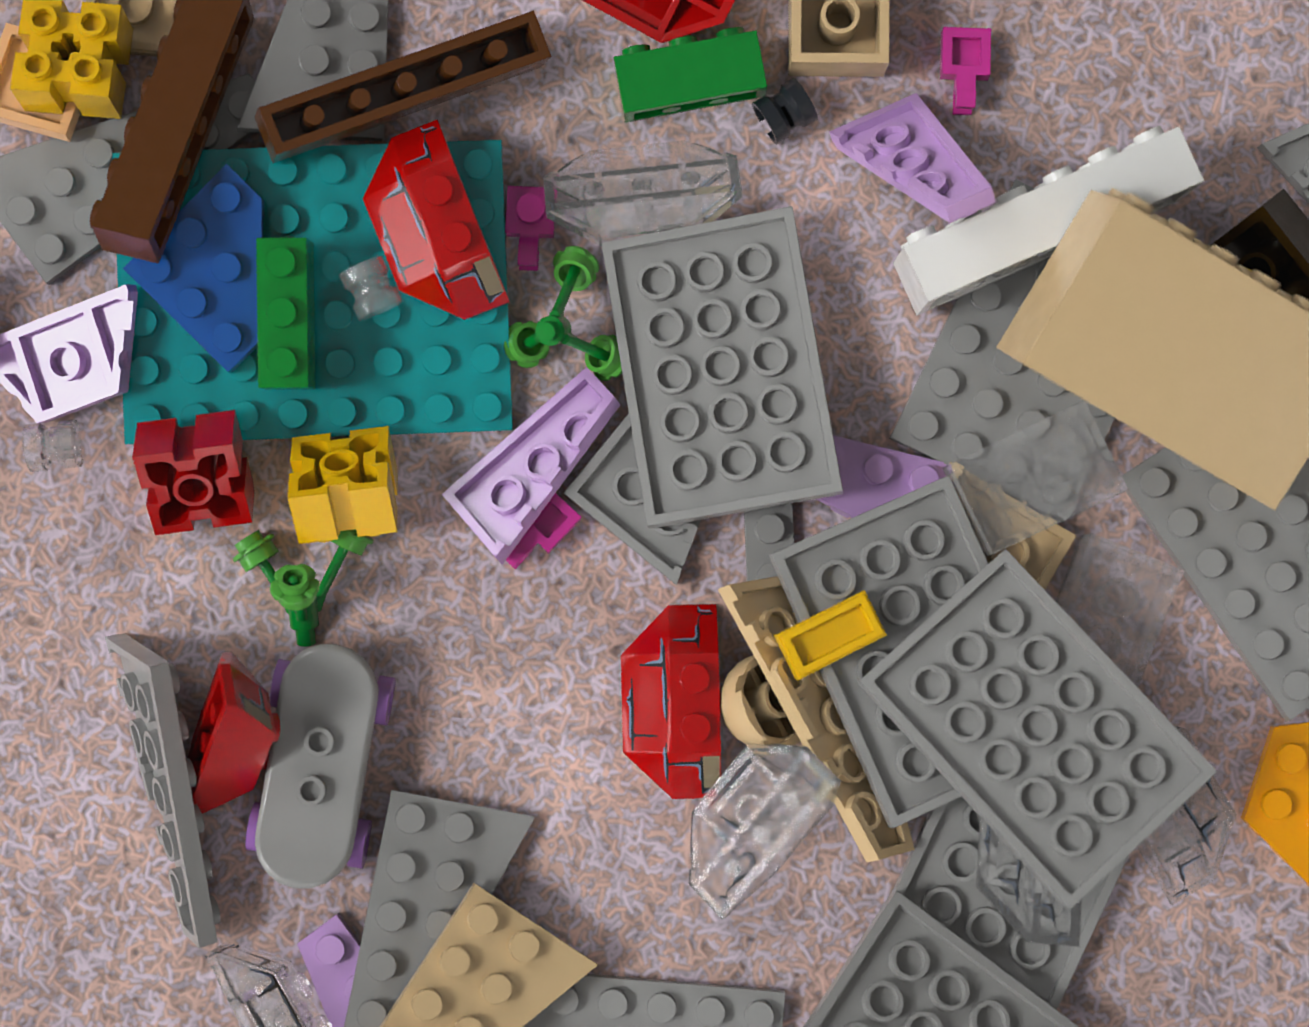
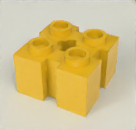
M23 0L18 34L28 48V52H15L10 90L25 111L63 114L65 103L74 102L83 116L122 118L126 82L117 64L129 65L134 30L122 6L82 2L81 12L73 13L68 11L63 0Z
M389 426L350 430V438L332 440L331 433L292 437L290 463L293 473H289L287 499L299 544L330 542L337 540L341 531L355 529L358 537H373L397 532L398 507L395 495H398V471Z

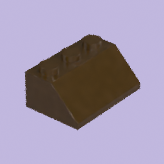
M1282 189L1212 244L1236 256L1239 259L1237 264L1251 270H1257L1280 283V290L1293 297L1298 295L1309 301V219L1286 190Z

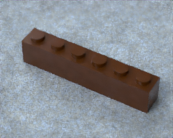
M176 0L173 12L174 22L169 35H164L159 42L157 50L158 62L152 76L148 75L142 84L141 104L135 117L131 116L127 121L124 131L125 143L120 156L111 161L107 173L108 185L102 200H97L91 210L90 227L93 229L102 250L159 264L254 21L249 0Z
M533 10L258 107L254 118L271 161L276 163L541 68L552 56Z

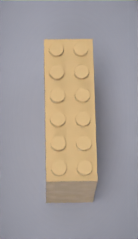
M1111 188L1108 195L1091 190L996 348L1264 505L1276 510L1309 457V301L1298 295L1293 297L1280 290L1281 284L1257 270L1250 271L1237 264L1239 259L1214 244L1209 246L1195 239L1197 233L1173 219L1168 221L1154 213L1150 216L1155 208L1144 200L1130 193L1125 195Z

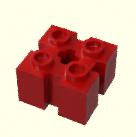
M235 410L196 415L195 425L179 427L177 418L137 423L132 458L141 489L148 488L146 506L155 536L193 531L195 520L211 518L213 528L252 523L254 483L247 457L242 458L243 439Z

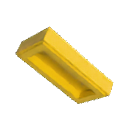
M865 590L775 634L774 637L795 679L800 680L879 640L887 634Z

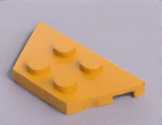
M1309 722L1271 726L1241 819L1306 882L1305 884L1308 887Z

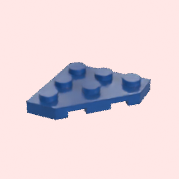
M226 164L179 211L159 264L132 258L123 269L228 373H232L258 347L256 238H263L265 201Z

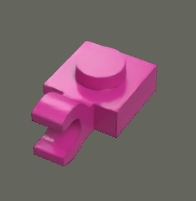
M943 27L940 47V79L954 80L952 115L971 116L972 109L976 107V81H988L990 77L991 28Z
M508 186L505 233L507 237H519V270L538 271L540 238H554L555 218L550 207L555 209L556 188Z
M555 493L505 561L516 569L537 545L549 554L579 523L582 517Z

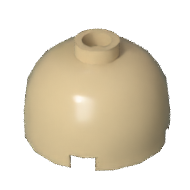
M754 655L738 662L727 674L720 691V712L726 727L732 735L749 747L761 750H778L800 743V739Z

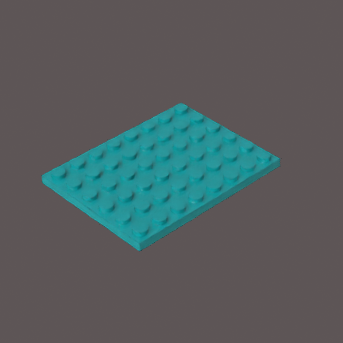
M502 140L447 142L508 296ZM388 144L321 146L276 163H272L267 148L203 150L180 210L228 164L265 201L263 238H308L314 243L316 389L265 390L258 388V347L232 373H228L123 269L133 257L116 253L118 287L126 284L136 285L138 290L129 389L127 393L123 394L125 444H134L137 423L177 418L179 427L195 425L196 415L230 410L236 411L243 440L292 439V437L331 433V437L350 436V430L389 426L390 435L513 430L511 360L504 351V342L506 341L508 345L509 341L508 303L464 320L399 291L363 201V196ZM112 153V160L119 158L120 153Z

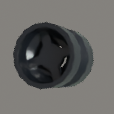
M795 78L782 84L780 91L774 96L764 95L752 103L758 120L761 122L765 119L772 131L767 134L776 145L787 139L790 131L795 127H806L818 119L812 101Z

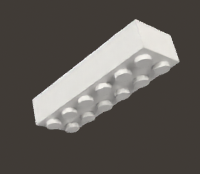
M1161 126L1154 127L1134 137V143L1125 147L1119 153L1116 146H1111L1088 158L1089 163L1081 166L1076 172H1073L1070 166L1060 168L1043 177V183L1036 186L1030 192H1027L1024 185L1000 195L997 198L998 202L992 205L989 210L984 212L978 210L969 217L960 218L945 226V229L938 232L931 225L907 236V242L900 246L902 250L893 264L916 316L1050 258L1091 190L1107 195L1111 188L1125 195L1130 193L1155 208L1153 212L1182 200L1204 182V179L1180 126L1165 133Z

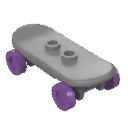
M319 644L307 648L295 656L292 661L279 659L272 678L270 705L277 708L276 713H278L280 719V736L278 742L272 743L269 750L261 802L253 804L247 826L245 845L246 850L257 852L259 862L269 876L280 884L292 888L311 889L326 884L337 876L346 864L348 867L363 869L368 854L372 821L360 819L359 813L374 724L388 725L396 679L380 675L377 681L374 671L362 656L350 648L337 644Z

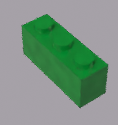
M732 27L717 32V38L698 41L696 36H683L671 40L668 47L651 50L650 45L641 44L623 49L622 55L614 56V68L625 123L766 96L767 83L757 30L745 32L743 27Z
M256 238L258 388L265 390L316 389L314 243L308 238Z

